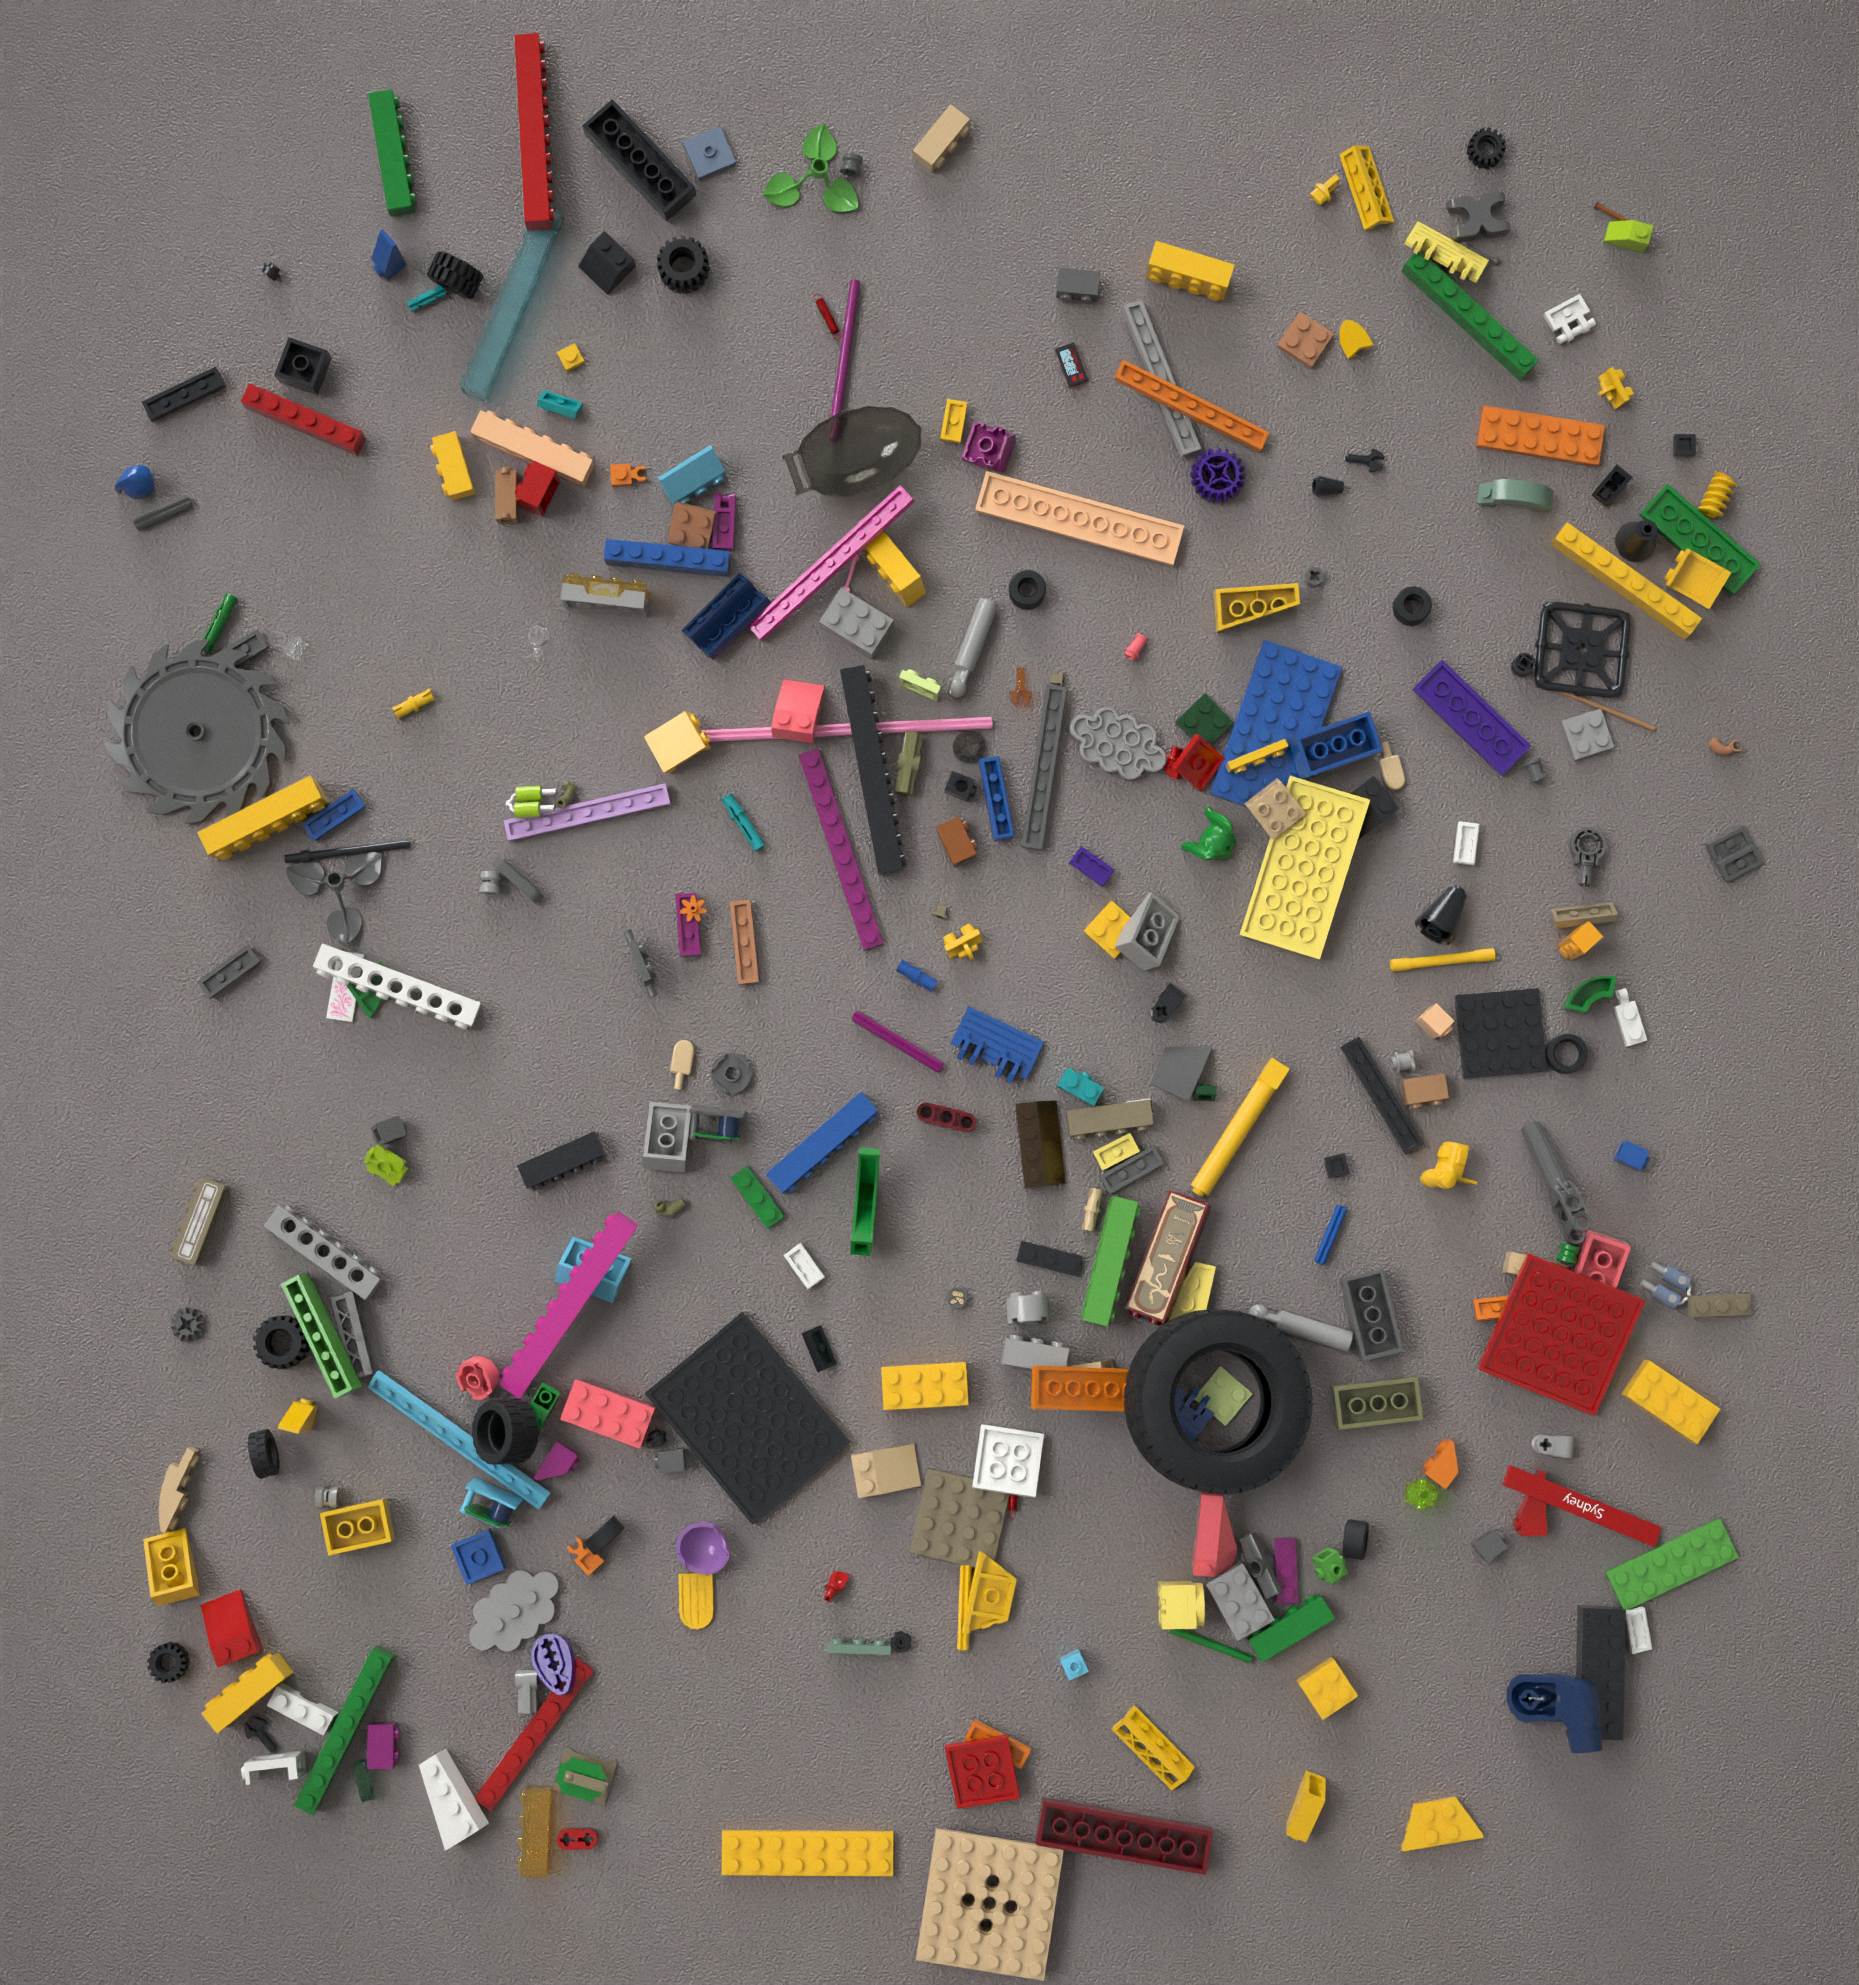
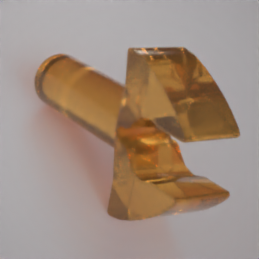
M1023 667L1016 669V690L1014 692L1009 691L1010 699L1016 707L1019 693L1024 697V707L1032 695V691L1027 692L1025 690V669Z

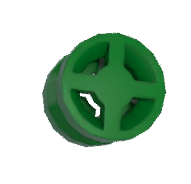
M1560 1243L1559 1248L1561 1250L1556 1260L1577 1265L1576 1257L1580 1253L1581 1248Z

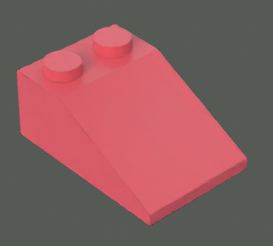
M784 679L774 711L771 726L772 737L813 744L825 688L824 685Z
M1588 1230L1581 1245L1574 1271L1617 1288L1631 1246L1626 1242Z

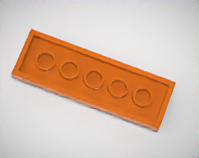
M1483 405L1476 447L1598 467L1605 425Z
M1032 1365L1031 1409L1124 1412V1389L1128 1370L1130 1369Z

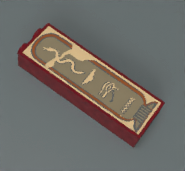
M1169 1190L1125 1306L1126 1309L1130 1310L1129 1315L1140 1319L1142 1315L1149 1317V1322L1158 1326L1169 1321L1210 1213L1211 1205Z

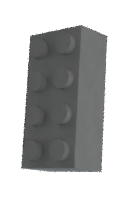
M1379 1268L1339 1278L1359 1361L1404 1352L1384 1269Z

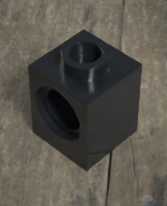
M952 771L944 793L967 802L969 797L973 798L977 789V786H974L975 779ZM963 782L968 788L964 792H959L956 789V785Z

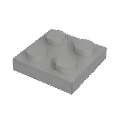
M1601 709L1560 722L1573 761L1614 748Z

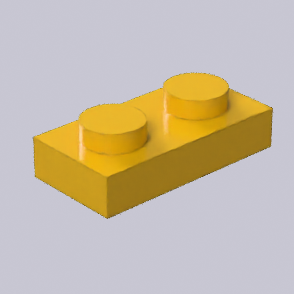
M947 399L940 441L961 443L967 402Z

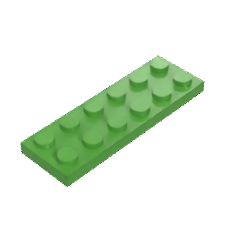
M1717 1518L1604 1572L1621 1608L1629 1610L1739 1557L1721 1519Z

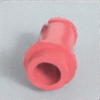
M1139 633L1136 634L1130 646L1124 649V655L1132 661L1138 659V654L1148 642V639Z

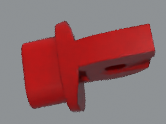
M1172 746L1170 755H1166L1168 760L1165 765V773L1174 779H1180V775L1171 767L1184 748Z
M839 1571L832 1573L829 1583L825 1585L826 1593L824 1600L831 1603L834 1596H838L844 1589L850 1575Z

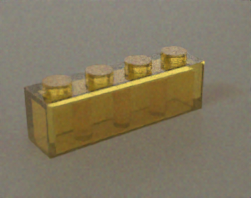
M527 1785L524 1791H521L520 1804L524 1805V1811L520 1813L519 1826L523 1827V1834L519 1835L518 1848H522V1856L518 1857L517 1870H521V1877L547 1878L549 1874L553 1786Z

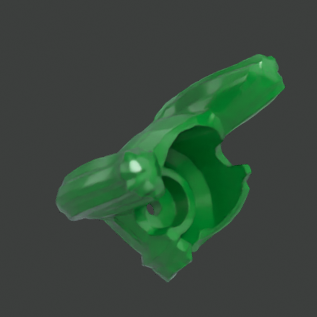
M1206 807L1204 814L1212 825L1204 830L1198 844L1187 841L1181 845V849L1189 851L1196 857L1207 861L1212 859L1227 860L1231 857L1232 850L1237 845L1235 835L1232 833L1233 825L1228 818L1214 812L1211 807Z

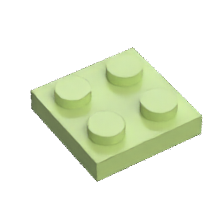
M910 669L908 671L902 670L899 676L900 686L936 702L938 701L941 686L938 685L936 680L931 678L925 680L919 677L917 672Z
M1220 1366L1200 1389L1199 1394L1194 1400L1200 1404V1401L1206 1395L1211 1397L1204 1408L1211 1410L1214 1413L1213 1416L1226 1426L1251 1397L1252 1393Z

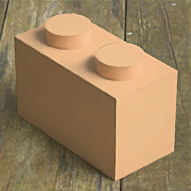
M1436 1003L1430 1006L1415 1022L1434 1039L1446 1036L1453 1029L1451 1024L1454 1020Z

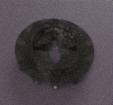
M972 730L963 731L956 736L953 742V752L956 758L963 763H975L985 754L986 744L980 733ZM966 739L970 744H976L973 747V755L968 749H963L966 746Z

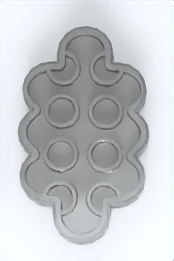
M1104 707L1097 710L1093 717L1084 714L1078 715L1070 724V734L1075 740L1081 742L1079 748L1081 758L1087 763H1098L1101 770L1106 773L1118 771L1119 775L1125 780H1136L1143 771L1157 773L1166 765V753L1162 748L1155 745L1157 733L1154 728L1147 724L1138 725L1136 719L1131 715L1118 716L1112 708Z
M517 1570L508 1577L507 1583L496 1584L491 1589L490 1596L480 1599L474 1606L473 1613L478 1623L470 1631L471 1644L479 1650H487L496 1645L500 1650L512 1651L520 1645L522 1638L533 1637L538 1632L539 1624L549 1622L555 1614V1604L551 1598L559 1589L557 1576L549 1571H542L533 1576L526 1570Z

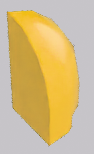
M1344 320L1340 328L1339 339L1346 357L1350 359L1357 356L1356 353L1359 350L1365 349L1367 351L1374 344L1362 326L1354 321Z

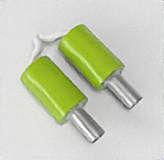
M542 785L516 787V793L511 796L510 800L506 801V806H509L510 810L514 812L515 818L541 817L542 813L555 812V805H541L540 801H543L544 796H557L556 788L543 789ZM514 797H516L517 802L522 803H514L513 809V806L510 803L513 801Z

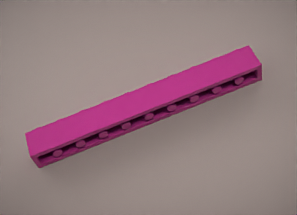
M619 1210L615 1215L610 1214L605 1220L604 1225H606V1228L603 1232H597L592 1240L595 1244L591 1250L587 1248L580 1257L583 1260L580 1266L575 1265L569 1273V1276L572 1277L568 1283L563 1282L557 1291L560 1294L557 1300L552 1299L546 1307V1310H548L546 1316L539 1317L534 1325L537 1328L533 1334L529 1332L522 1342L525 1344L522 1351L518 1349L511 1358L514 1363L510 1368L506 1366L500 1374L502 1380L499 1385L520 1399L638 1228L639 1224Z

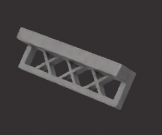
M352 1291L332 1297L331 1301L342 1345L352 1366L357 1359L362 1364L363 1372L357 1374L358 1378L375 1374L376 1369L357 1294ZM346 1299L348 1307L346 1313L339 1310L338 1300ZM347 1318L352 1323L353 1331L351 1334L343 1328ZM352 1338L356 1340L358 1348L356 1354L349 1351L348 1348Z

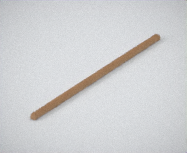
M1558 692L1638 726L1656 731L1655 726L1584 697L1574 696V693Z

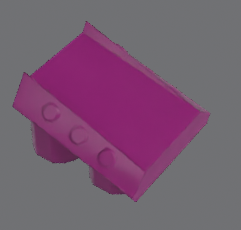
M973 422L961 459L1003 473L1007 470L1013 446L1016 444L1015 434L1007 432L1004 427L992 428L985 423Z

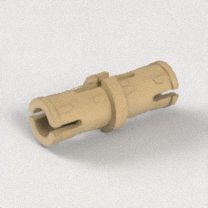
M1090 1188L1087 1206L1084 1207L1085 1217L1082 1229L1095 1232L1098 1213L1100 1214L1101 1212L1099 1208L1103 1190Z

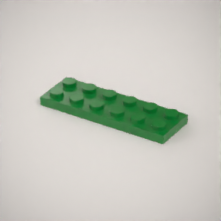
M1666 484L1639 514L1643 520L1653 521L1657 526V532L1679 551H1686L1688 548L1730 571L1731 574L1722 588L1731 596L1738 591L1761 565L1669 484Z

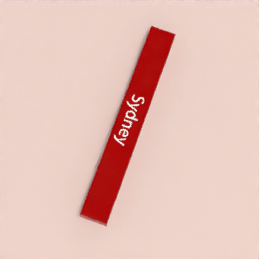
M1509 1465L1502 1486L1655 1547L1662 1527Z

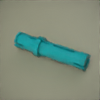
M732 793L723 797L721 802H723L731 814V820L736 822L754 849V852L763 848L766 844L745 815V809L740 807Z

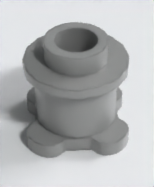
M1412 1050L1402 1054L1394 1052V1057L1390 1058L1392 1069H1395L1397 1073H1400L1401 1070L1415 1071Z

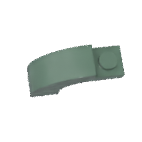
M1497 479L1491 483H1479L1477 504L1481 506L1511 504L1525 507L1532 512L1551 511L1554 490L1529 481Z

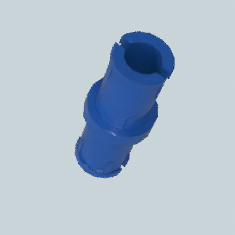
M903 959L895 970L909 978L913 984L917 983L930 992L938 982L922 972L921 968L917 969Z

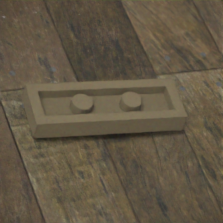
M1613 902L1551 909L1550 913L1555 928L1580 926L1588 921L1591 924L1617 921L1618 919Z
M1749 1293L1687 1296L1688 1317L1751 1315V1294Z

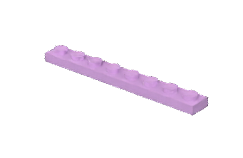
M664 783L563 808H556L555 812L542 813L541 817L512 818L503 821L507 839L510 842L671 805L667 785Z

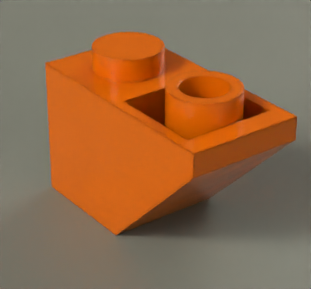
M1450 1439L1442 1440L1435 1449L1437 1453L1433 1458L1429 1457L1423 1464L1425 1469L1422 1471L1423 1474L1443 1489H1446L1458 1474L1455 1445Z

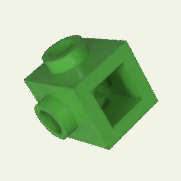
M1327 1547L1311 1557L1316 1568L1314 1570L1315 1574L1321 1581L1334 1584L1348 1574L1344 1558L1334 1549Z

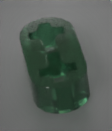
M366 1759L355 1761L354 1773L360 1799L362 1802L374 1800V1790L370 1772L367 1769Z

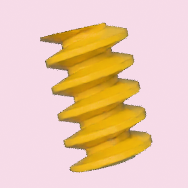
M1714 472V477L1710 481L1711 484L1707 487L1708 492L1704 494V499L1700 502L1701 506L1698 507V510L1708 518L1723 517L1724 514L1719 509L1726 510L1727 506L1723 502H1730V498L1726 495H1733L1734 491L1730 487H1737V484L1730 476L1721 472Z

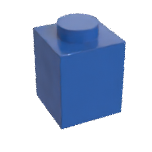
M1626 1140L1621 1142L1613 1160L1635 1171H1640L1647 1166L1650 1159L1647 1156L1650 1151Z

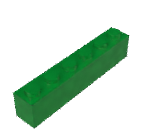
M392 89L368 93L387 210L391 217L415 213L414 205H417L415 193L411 192L410 187L414 186L412 174H408L407 169L410 166L409 155L405 154L404 147H407L405 134L402 135L401 133L404 123L402 115H398V108H401L399 96H395Z

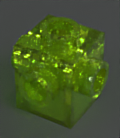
M1416 1478V1482L1406 1481L1405 1503L1414 1505L1415 1509L1427 1510V1506H1433L1434 1502H1437L1438 1490L1435 1489L1434 1484L1429 1483V1479Z

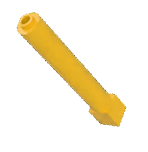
M1274 1058L1269 1059L1254 1086L1191 1183L1193 1187L1192 1192L1200 1197L1204 1195L1209 1196L1271 1096L1289 1071L1288 1067Z

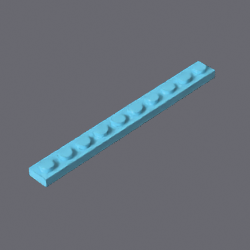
M379 1370L376 1372L367 1388L539 1510L550 1494L548 1490L511 1464H487L477 1454L472 1436L390 1379L387 1375Z

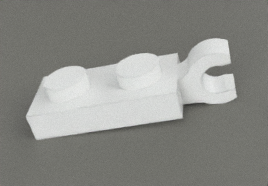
M1626 988L1615 991L1619 1005L1613 1008L1625 1047L1647 1041L1636 1002H1629Z

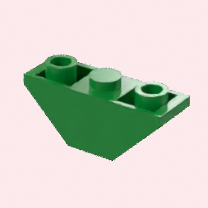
M544 1382L541 1383L529 1404L537 1416L539 1433L551 1415L561 1392Z

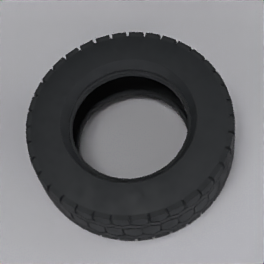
M1224 1309L1197 1310L1182 1314L1156 1329L1145 1340V1343L1141 1345L1136 1353L1137 1355L1134 1356L1129 1367L1130 1370H1128L1124 1389V1412L1126 1414L1127 1426L1133 1442L1141 1455L1157 1472L1168 1480L1186 1488L1211 1494L1224 1495L1245 1492L1258 1488L1281 1474L1290 1465L1291 1460L1295 1459L1300 1451V1447L1303 1446L1307 1437L1306 1432L1309 1431L1313 1404H1311L1313 1397L1309 1374L1306 1372L1307 1368L1294 1345L1291 1344V1341L1270 1323L1241 1311ZM1225 1351L1242 1360L1254 1374L1260 1391V1410L1253 1428L1243 1440L1227 1449L1208 1451L1191 1441L1181 1428L1175 1411V1392L1182 1374L1193 1361L1210 1352Z

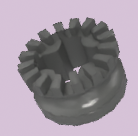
M1318 567L1308 569L1304 576L1306 584L1310 587L1320 585L1324 579L1323 571ZM1310 573H1312V574H1316V573H1317V574L1319 575V576L1317 577V580H1318V581H1316L1315 579L1311 581V580H1310V577H1311V574H1310Z

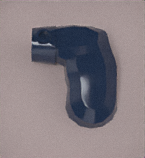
M1554 1673L1518 1675L1510 1681L1507 1688V1703L1510 1711L1518 1720L1525 1723L1541 1720L1563 1722L1567 1727L1566 1735L1571 1753H1589L1603 1750L1601 1709L1597 1691L1591 1680Z

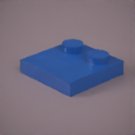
M491 1528L451 1545L466 1585L507 1568Z

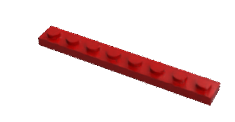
M578 1657L575 1660V1680L572 1691L568 1695H557L553 1691L474 1797L477 1802L489 1811L494 1808L593 1673L594 1669ZM560 1680L561 1684L558 1686V1688L563 1689L564 1691V1686L566 1685V1682H562Z

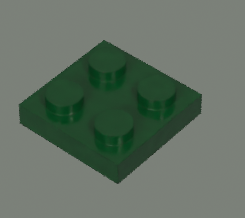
M1205 693L1175 723L1190 739L1197 734L1212 745L1234 722Z

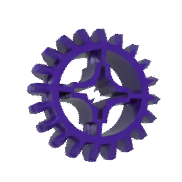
M1219 447L1216 453L1209 449L1208 455L1202 452L1201 458L1197 457L1195 459L1196 464L1192 465L1191 469L1193 472L1190 473V477L1194 478L1191 481V485H1198L1194 491L1196 493L1202 491L1200 498H1204L1207 495L1208 502L1215 498V503L1218 504L1220 498L1225 503L1228 497L1234 499V493H1240L1241 489L1239 487L1244 486L1245 482L1242 480L1245 479L1246 474L1241 473L1245 470V466H1238L1242 460L1240 458L1234 460L1235 453L1229 456L1228 449L1221 453ZM1214 461L1223 462L1219 466H1215L1212 463L1208 464ZM1228 467L1233 471L1234 482L1230 480L1226 473ZM1202 469L1206 471L1210 478L1207 485L1202 478ZM1222 471L1221 479L1219 477V479L1216 478L1214 480L1215 473L1217 475V472L1220 473ZM1217 485H1221L1224 488L1227 487L1223 490L1213 489Z

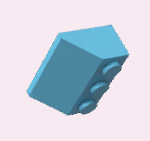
M710 445L664 473L658 479L662 490L674 507L676 501L688 504L690 502L689 499L694 496L699 497L703 495L710 486L721 484L725 480L726 472Z
M573 1236L558 1264L554 1281L561 1284L563 1282L568 1283L572 1278L569 1276V1273L575 1265L580 1266L583 1261L580 1257L587 1248L591 1250L594 1244ZM619 1254L592 1293V1296L613 1303L621 1288L631 1258Z

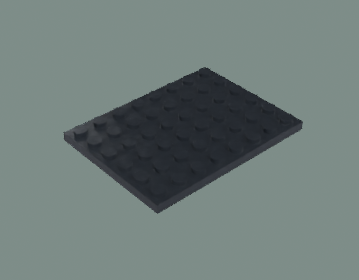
M741 1312L645 1393L752 1525L850 1443L844 1433L744 1312Z

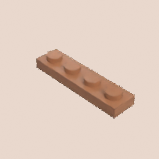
M751 900L731 901L730 911L738 985L759 983Z

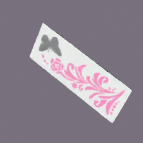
M347 952L360 958L364 957V954ZM336 961L335 971H339L342 969L343 963ZM354 969L351 976L353 978L360 976L361 969ZM333 977L326 1018L352 1022L356 999L346 985L337 982V978Z

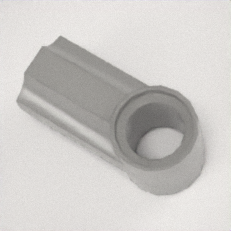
M516 1670L515 1686L516 1690H518V1713L537 1712L539 1676L536 1670Z

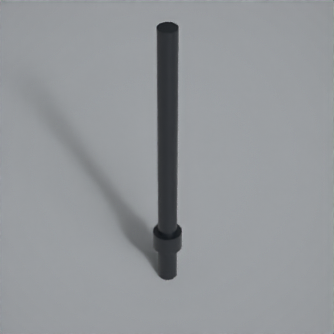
M410 840L311 852L310 850H302L301 853L284 855L285 863L298 861L307 863L314 859L410 848Z

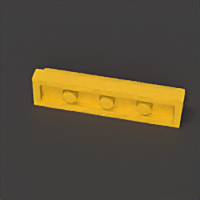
M1354 145L1341 153L1339 156L1364 230H1370L1379 224H1391L1394 222L1370 147Z
M1135 1705L1129 1709L1123 1719L1112 1727V1730L1171 1791L1186 1781L1195 1768ZM1125 1725L1131 1734L1125 1733L1120 1727ZM1137 1742L1143 1743L1146 1749H1141ZM1152 1757L1157 1758L1161 1762V1765L1156 1764L1152 1760ZM1167 1773L1173 1774L1177 1780L1173 1782L1167 1776Z

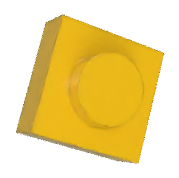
M575 343L557 352L567 372L585 363Z

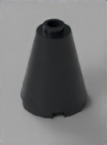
M1651 520L1631 521L1624 524L1618 530L1615 537V546L1620 556L1632 562H1639L1650 557L1656 548L1657 526Z
M1459 886L1448 887L1415 921L1416 928L1418 925L1421 927L1420 933L1436 943L1441 944L1442 941L1447 942L1446 945L1451 944L1467 896L1465 891Z

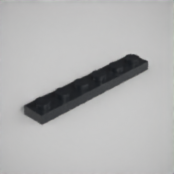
M1358 1036L1341 1046L1342 1052L1404 1155L1424 1145L1360 1037Z

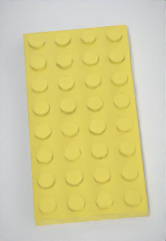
M1290 776L1286 789L1305 812V815L1276 838L1272 839L1270 837L1240 935L1320 960L1370 800Z

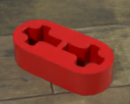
M566 1828L557 1836V1844L564 1850L592 1849L598 1842V1833L593 1828ZM587 1833H590V1837H594V1840L587 1844L586 1840H579V1838H583ZM568 1834L570 1838H576V1840H571L567 1845L561 1838Z

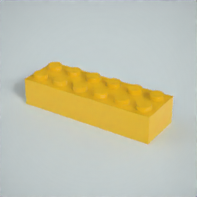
M308 776L197 833L208 855L216 860L224 861L232 857V853L238 850H247L251 847V843L257 840L262 842L270 837L269 834L275 831L277 833L282 832L288 828L289 824L293 822L300 823L307 819V815L313 812L317 814L325 806L329 805V802L319 782L312 776Z

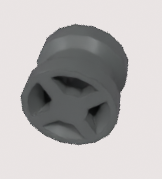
M854 153L843 154L842 160L844 164L841 166L840 172L847 176H859L861 172L859 166L862 164L863 158Z

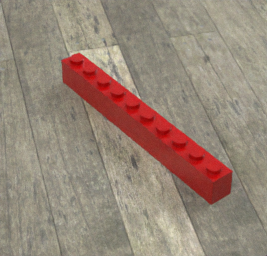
M539 33L514 35L524 220L527 231L552 229L555 213L554 208H551L550 202H554L553 190H550L549 184L553 183L552 171L548 169V165H552L551 152H547V146H551L550 134L546 133V128L550 127L549 116L545 115V109L549 108L548 97L544 96V90H547V79L543 78V72H546V61L542 59V54L545 53V43L540 40Z

